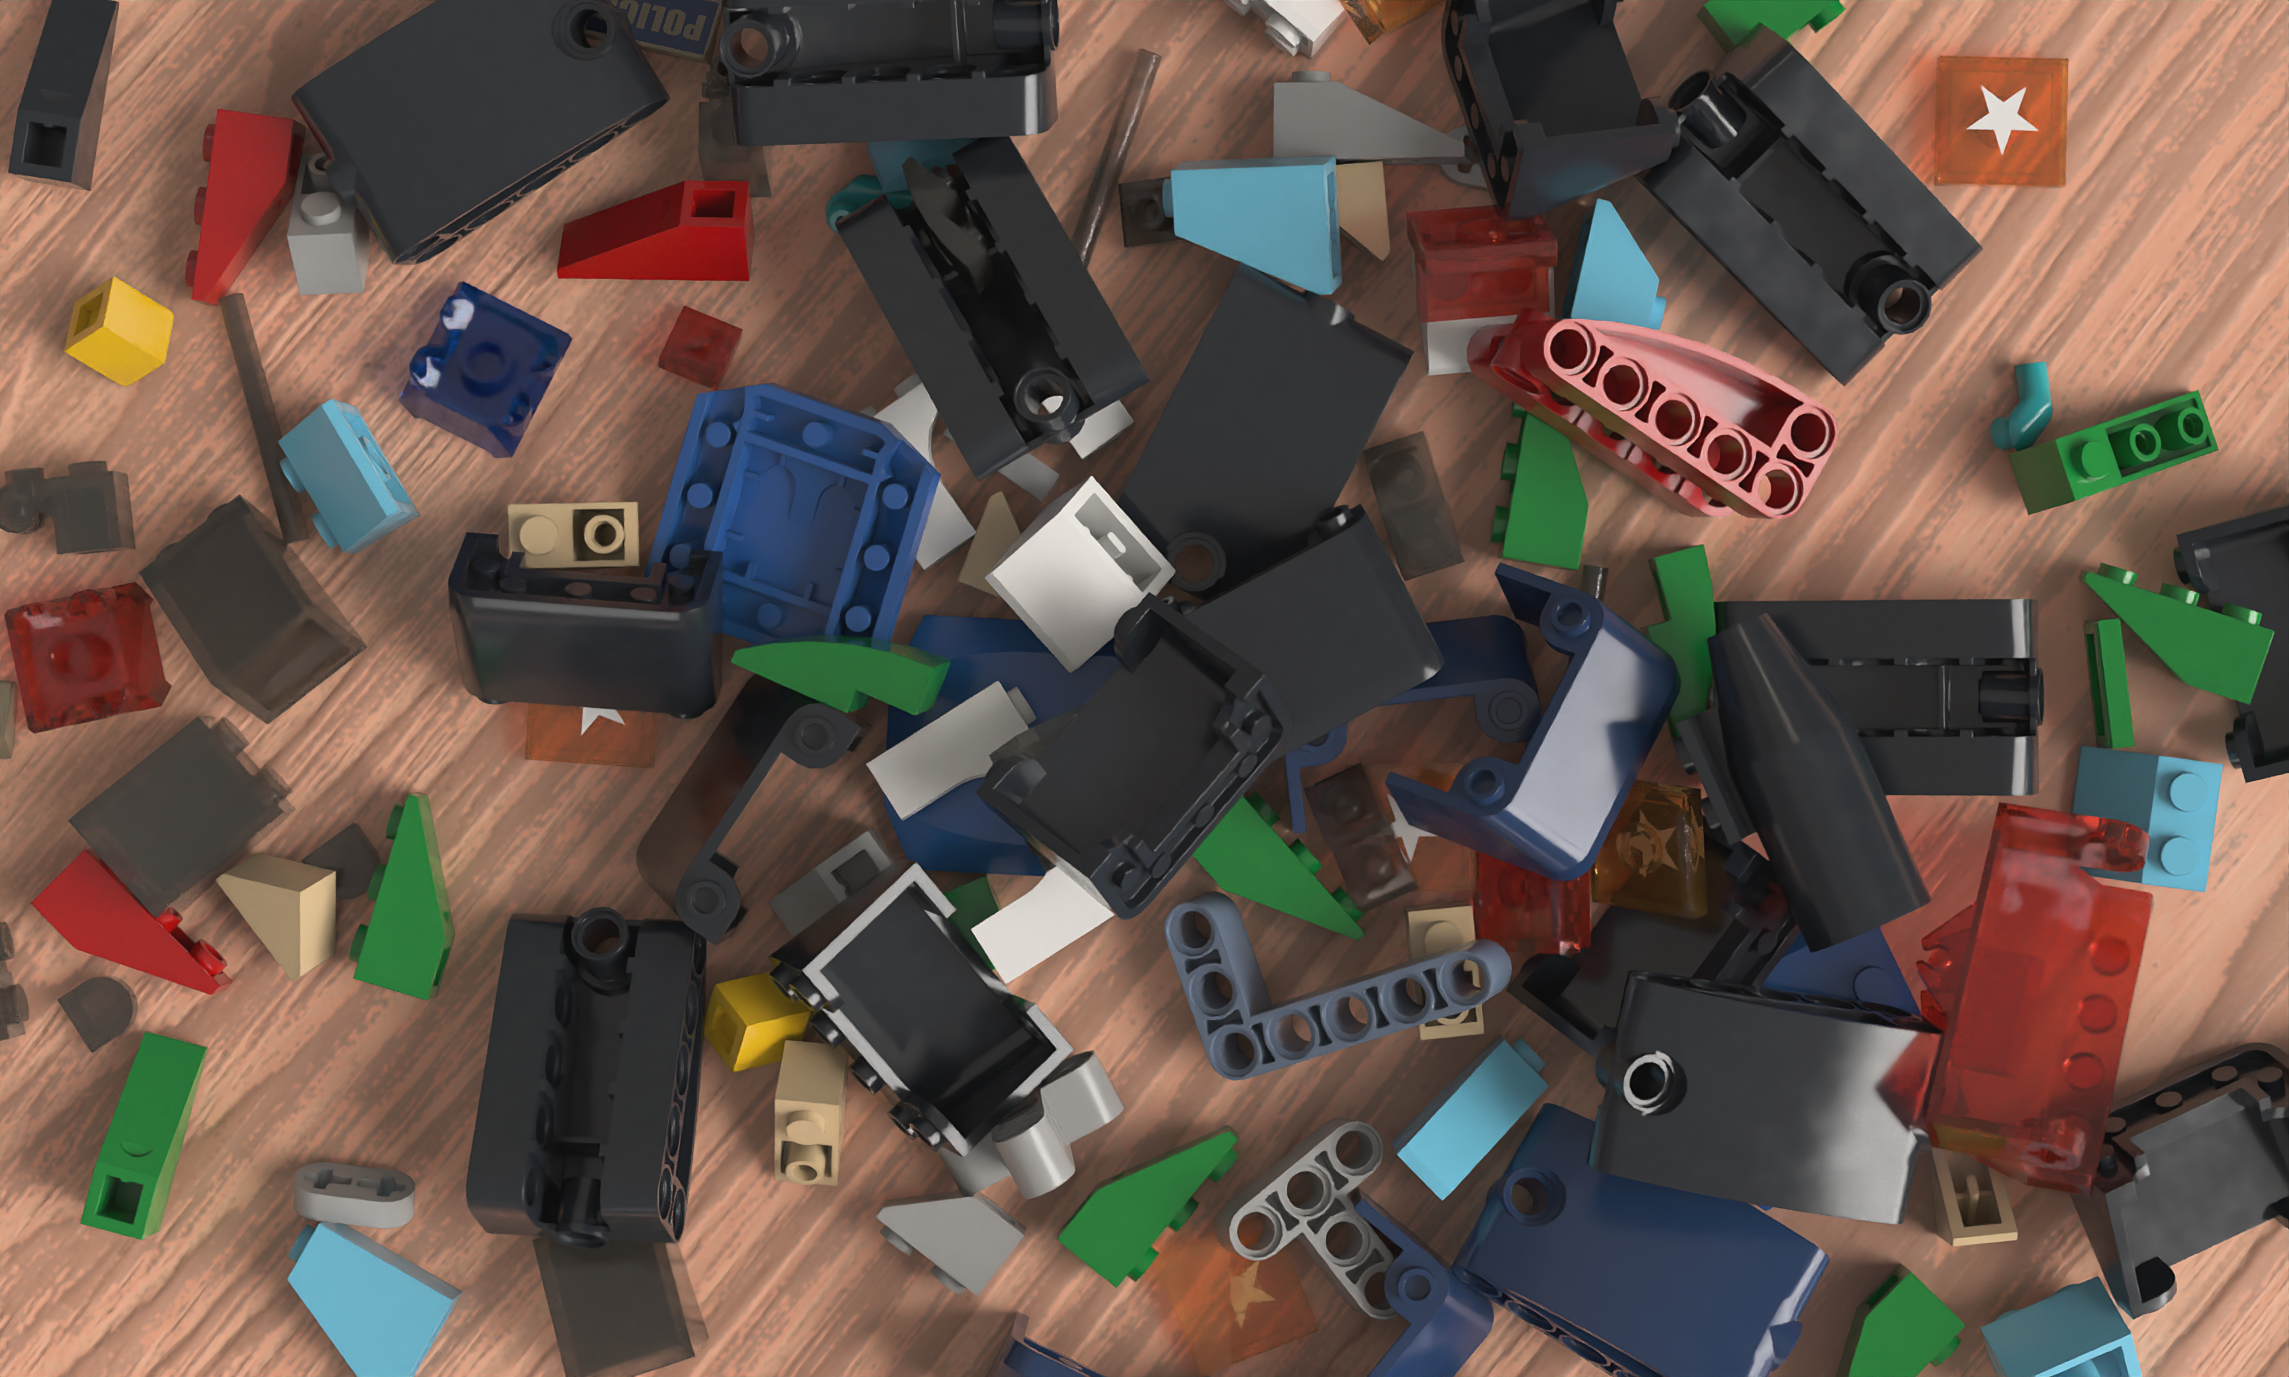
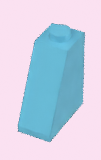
M1335 155L1183 161L1170 170L1171 179H1165L1163 184V208L1167 218L1174 217V232L1176 236L1318 295L1332 294L1343 283Z
M1499 1035L1391 1140L1396 1154L1443 1201L1549 1086L1538 1074L1547 1064L1520 1037L1510 1046Z
M322 1221L318 1224L317 1228L307 1224L288 1255V1258L297 1263L287 1280L357 1377H414L462 1294L461 1290L346 1224Z

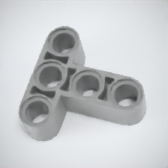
M1093 1050L1085 1051L1062 1061L1005 1118L991 1129L965 1157H961L943 1147L938 1152L963 1195L979 1192L1011 1175L1022 1196L1025 1199H1031L1041 1196L1067 1181L1075 1172L1070 1143L1112 1121L1124 1110L1125 1106L1096 1053Z
M1346 1118L1332 1119L1320 1126L1223 1207L1215 1223L1216 1236L1221 1246L1229 1253L1258 1261L1266 1260L1275 1255L1296 1238L1342 1299L1354 1311L1379 1320H1390L1399 1316L1400 1314L1392 1308L1386 1297L1376 1305H1370L1365 1297L1364 1289L1368 1279L1377 1272L1386 1274L1388 1267L1395 1260V1257L1365 1218L1354 1209V1204L1347 1196L1348 1193L1373 1174L1381 1164L1384 1148L1378 1131L1369 1124ZM1352 1131L1360 1141V1152L1354 1162L1344 1166L1339 1162L1336 1155V1145L1343 1134ZM1304 1171L1311 1180L1312 1190L1309 1198L1304 1203L1294 1206L1287 1197L1288 1182L1293 1175ZM1256 1212L1263 1222L1262 1235L1251 1246H1243L1237 1233L1239 1222L1245 1215ZM1344 1222L1350 1231L1349 1245L1344 1252L1332 1256L1326 1247L1327 1232L1336 1223Z

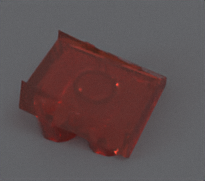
M132 582L113 587L87 589L75 592L72 596L34 602L6 611L4 617L28 730L36 734L161 707L172 685L165 680L150 609L153 598L140 585Z

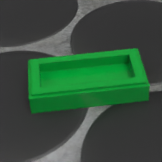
M2120 618L2085 621L2083 630L2097 745L2100 748L2110 749L2135 746Z

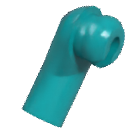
M869 174L858 175L831 196L825 208L826 222L829 228L839 234L835 226L836 221L884 194L877 176ZM917 189L887 192L885 194L896 209H903L909 206L916 197Z
M2046 361L2014 366L2019 403L2010 412L2008 417H1997L1991 424V439L1998 449L2006 451L2014 448L2016 451L2031 447L2051 421L2053 406Z

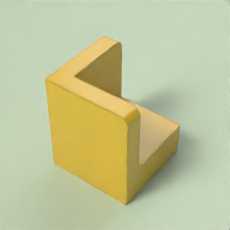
M113 276L75 301L64 352L124 387L130 386L165 364L174 315L167 308Z
M771 971L717 983L714 986L705 1015L704 1036L732 1073L782 1061L785 1040L802 1042L811 1010L800 999L793 1003L786 998L769 979L768 974Z

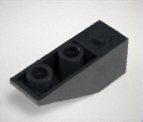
M52 0L17 111L8 169L9 174L29 182L87 191L91 190L119 10L118 1Z

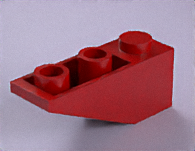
M217 109L216 123H209L207 125L203 138L202 152L204 161L210 162L207 187H199L194 204V222L196 225H201L198 251H190L185 269L186 287L193 288L191 300L211 306H218L294 196L306 126L295 119Z
M684 180L565 223L557 265L558 279L750 281L755 233L749 181Z
M101 847L84 849L30 903L77 950L209 995L225 991L233 983L222 971L227 966L223 956L203 939H199L195 943L178 926L183 918L174 906L157 893L150 898L133 880L138 875L134 866L113 848H110L107 852Z

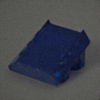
M464 281L459 282L453 295L448 297L440 310L439 322L427 345L419 348L409 363V380L398 401L415 419L422 418L490 452L494 458H512L573 339L568 333Z

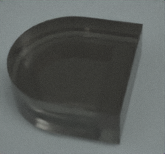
M352 823L301 860L304 864L336 871V898L353 899L368 893L375 868L378 863H381L377 850L358 823Z
M114 976L91 978L57 999L92 1053L100 1050L127 1032L133 1025L138 1012V1003L134 991L125 981Z

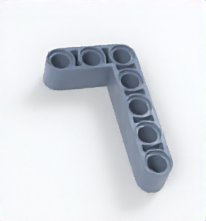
M1215 891L1205 892L1173 908L1166 917L1164 926L1166 941L1207 1057L1218 1074L1223 1078L1233 1081L1245 1080L1475 1008L1504 990L1510 982L1512 974L1511 959L1505 949L1494 941L1479 939L1272 1004L1240 912L1234 901L1228 896ZM1196 912L1204 915L1211 926L1210 939L1204 937L1197 930L1194 920ZM1466 959L1474 961L1482 969L1485 978L1483 988L1474 986L1468 981L1464 972ZM1217 972L1229 979L1233 990L1232 999L1220 993L1216 985ZM1408 978L1416 980L1422 985L1426 994L1425 1006L1416 1004L1409 997L1406 988ZM1350 996L1358 998L1365 1005L1368 1012L1367 1024L1359 1022L1352 1015L1349 1007ZM1294 1015L1303 1018L1310 1027V1042L1303 1040L1294 1030ZM1238 1033L1244 1034L1253 1044V1059L1245 1056L1239 1049L1237 1043Z

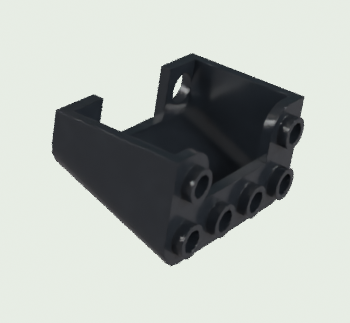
M900 857L769 955V961L774 969L768 974V977L777 989L791 1002L795 1003L800 999L814 1013V1016L808 1021L811 1028L831 1048L835 1049L841 1045L854 1060L848 1066L850 1073L871 1094L875 1095L879 1090L894 1106L887 1112L889 1118L907 1137L913 1141L919 1137L934 1152L943 1147L961 1157H965L991 1129L1005 1118L1074 1049L1035 1003L1009 992L948 919L956 910L955 907L917 862Z

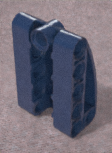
M1543 1103L1503 1176L1496 1180L1489 1188L1486 1196V1206L1450 1268L1453 1274L1476 1291L1612 1377H1767L1770 1372L1777 1370L1790 1355L1801 1335L1803 1325L1798 1319L1830 1261L1828 1255L1814 1243L1748 1203L1604 1173L1588 1166L1586 1160L1595 1122L1556 1104ZM1514 1184L1523 1186L1530 1192L1533 1199V1209L1530 1215L1520 1213L1514 1207L1511 1201V1190Z

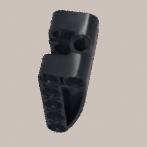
M437 0L331 66L300 87L291 97V100L327 156V159L323 161V167L331 184L346 203L355 209L359 208L394 265H416L437 256L652 115L671 99L632 36V26L628 16L621 8L613 5L611 0ZM599 12L605 18L607 34L598 46L591 47L584 36V26L593 14Z
M721 0L724 32L719 40V54L721 61L728 69L733 141L735 145L775 146L1025 136L1046 132L1058 120L1054 51L1058 49L1060 35L1057 0ZM751 28L762 33L768 44L766 58H753L746 53L741 43L743 29Z
M1758 22L1712 70L1703 69L1697 71L1676 88L1668 100L1667 109L1673 108L1677 113L1680 124L1679 145L1676 148H1672L1667 161L1633 175L1746 291L1844 387L1886 346L1884 343L1893 334L1905 335L1913 333L1922 327L1930 316L1932 308L1931 297L1938 290L1942 291L1983 250L1976 239L1805 57L1784 38L1761 22ZM1902 287L1901 297L1897 303L1890 308L1884 309L1885 301L1889 294L1895 289Z
M1010 136L977 138L953 152L952 156L962 173L953 180L939 181L926 187L917 194L909 206L903 209H896L884 193L835 222L840 236L956 445L979 481L1044 443L1061 444L1072 440L1080 433L1085 424V419L1150 382L1148 375ZM1063 396L1059 408L1053 413L1037 415L1041 403L1047 398Z
M1241 262L1117 502V505L1175 570L1177 556L1188 547L1197 546L1205 549L1210 554L1213 560V570L1208 578L1201 582H1189L1183 579L1176 570L1167 583L1202 601H1206L1310 546L1307 542L1308 537L1316 530L1313 521L1334 507L1414 351L1354 320V314L1331 300L1308 290H1304L1302 293Z
M1948 599L1714 602L1715 634L1763 613H1768L1852 720L1885 795L2024 796L2039 793L2038 726H2042L2044 718V676L2042 668H2038V600ZM1714 683L1709 694L1711 708L1718 706Z
M607 907L592 908L580 917L532 913H514L511 915L506 931L466 1182L468 1208L486 1233L551 1237L552 1240L561 1245L586 1250L605 1248L609 1245V1240L678 1244L681 1241L686 1220L697 1127L704 1039L707 939L689 928L682 920L650 918L626 920L617 911ZM607 938H619L617 944L610 951L600 954L594 953L601 941Z
M1634 970L1628 972L1615 1028L1618 1032L1617 1038L1604 1046L1596 1060L1595 1074L1599 1084L1605 1089L1603 1103L1598 1106L1586 1160L1588 1166L1598 1171L1624 1178L1745 1203L1878 1223H1903L1919 1153L1924 1154L1930 1151L1939 1134L1940 1113L1932 1095L1947 1034L1945 1030L1903 1009L1874 1002ZM1642 1064L1640 1076L1635 1082L1630 1084L1632 1072Z

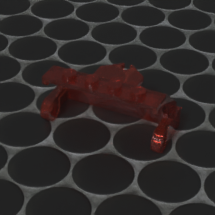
M1999 802L1976 901L1921 939L1923 950L1933 951L1927 963L1924 960L1916 962L1917 973L1927 989L1920 991L1922 1020L1946 1031L1925 1119L1931 1147L1960 1152L2025 1185L2092 1196L2153 912L2154 897L2152 893L2102 885L2078 866L2116 872H2133L2144 868L2151 839L2148 833L2140 827L2114 819Z

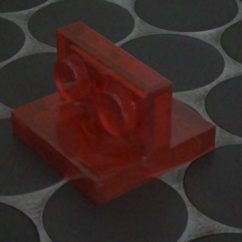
M1493 205L1406 212L1407 238L1415 252L1417 316L1420 323L1518 315L1524 307L1532 308L1542 313L1550 312L1549 267L1557 266V240L1542 214L1528 220L1504 222L1498 219Z
M1471 849L1472 911L1475 940L1487 939L1494 941L1503 947L1506 952L1569 954L1580 953V948H1591L1589 870L1576 879L1556 881Z

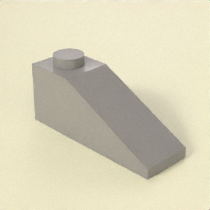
M1297 71L1292 73V82L1274 83L1273 158L1335 155L1336 165L1383 161V165L1474 164V151L1466 144L1338 81H1330L1329 72Z

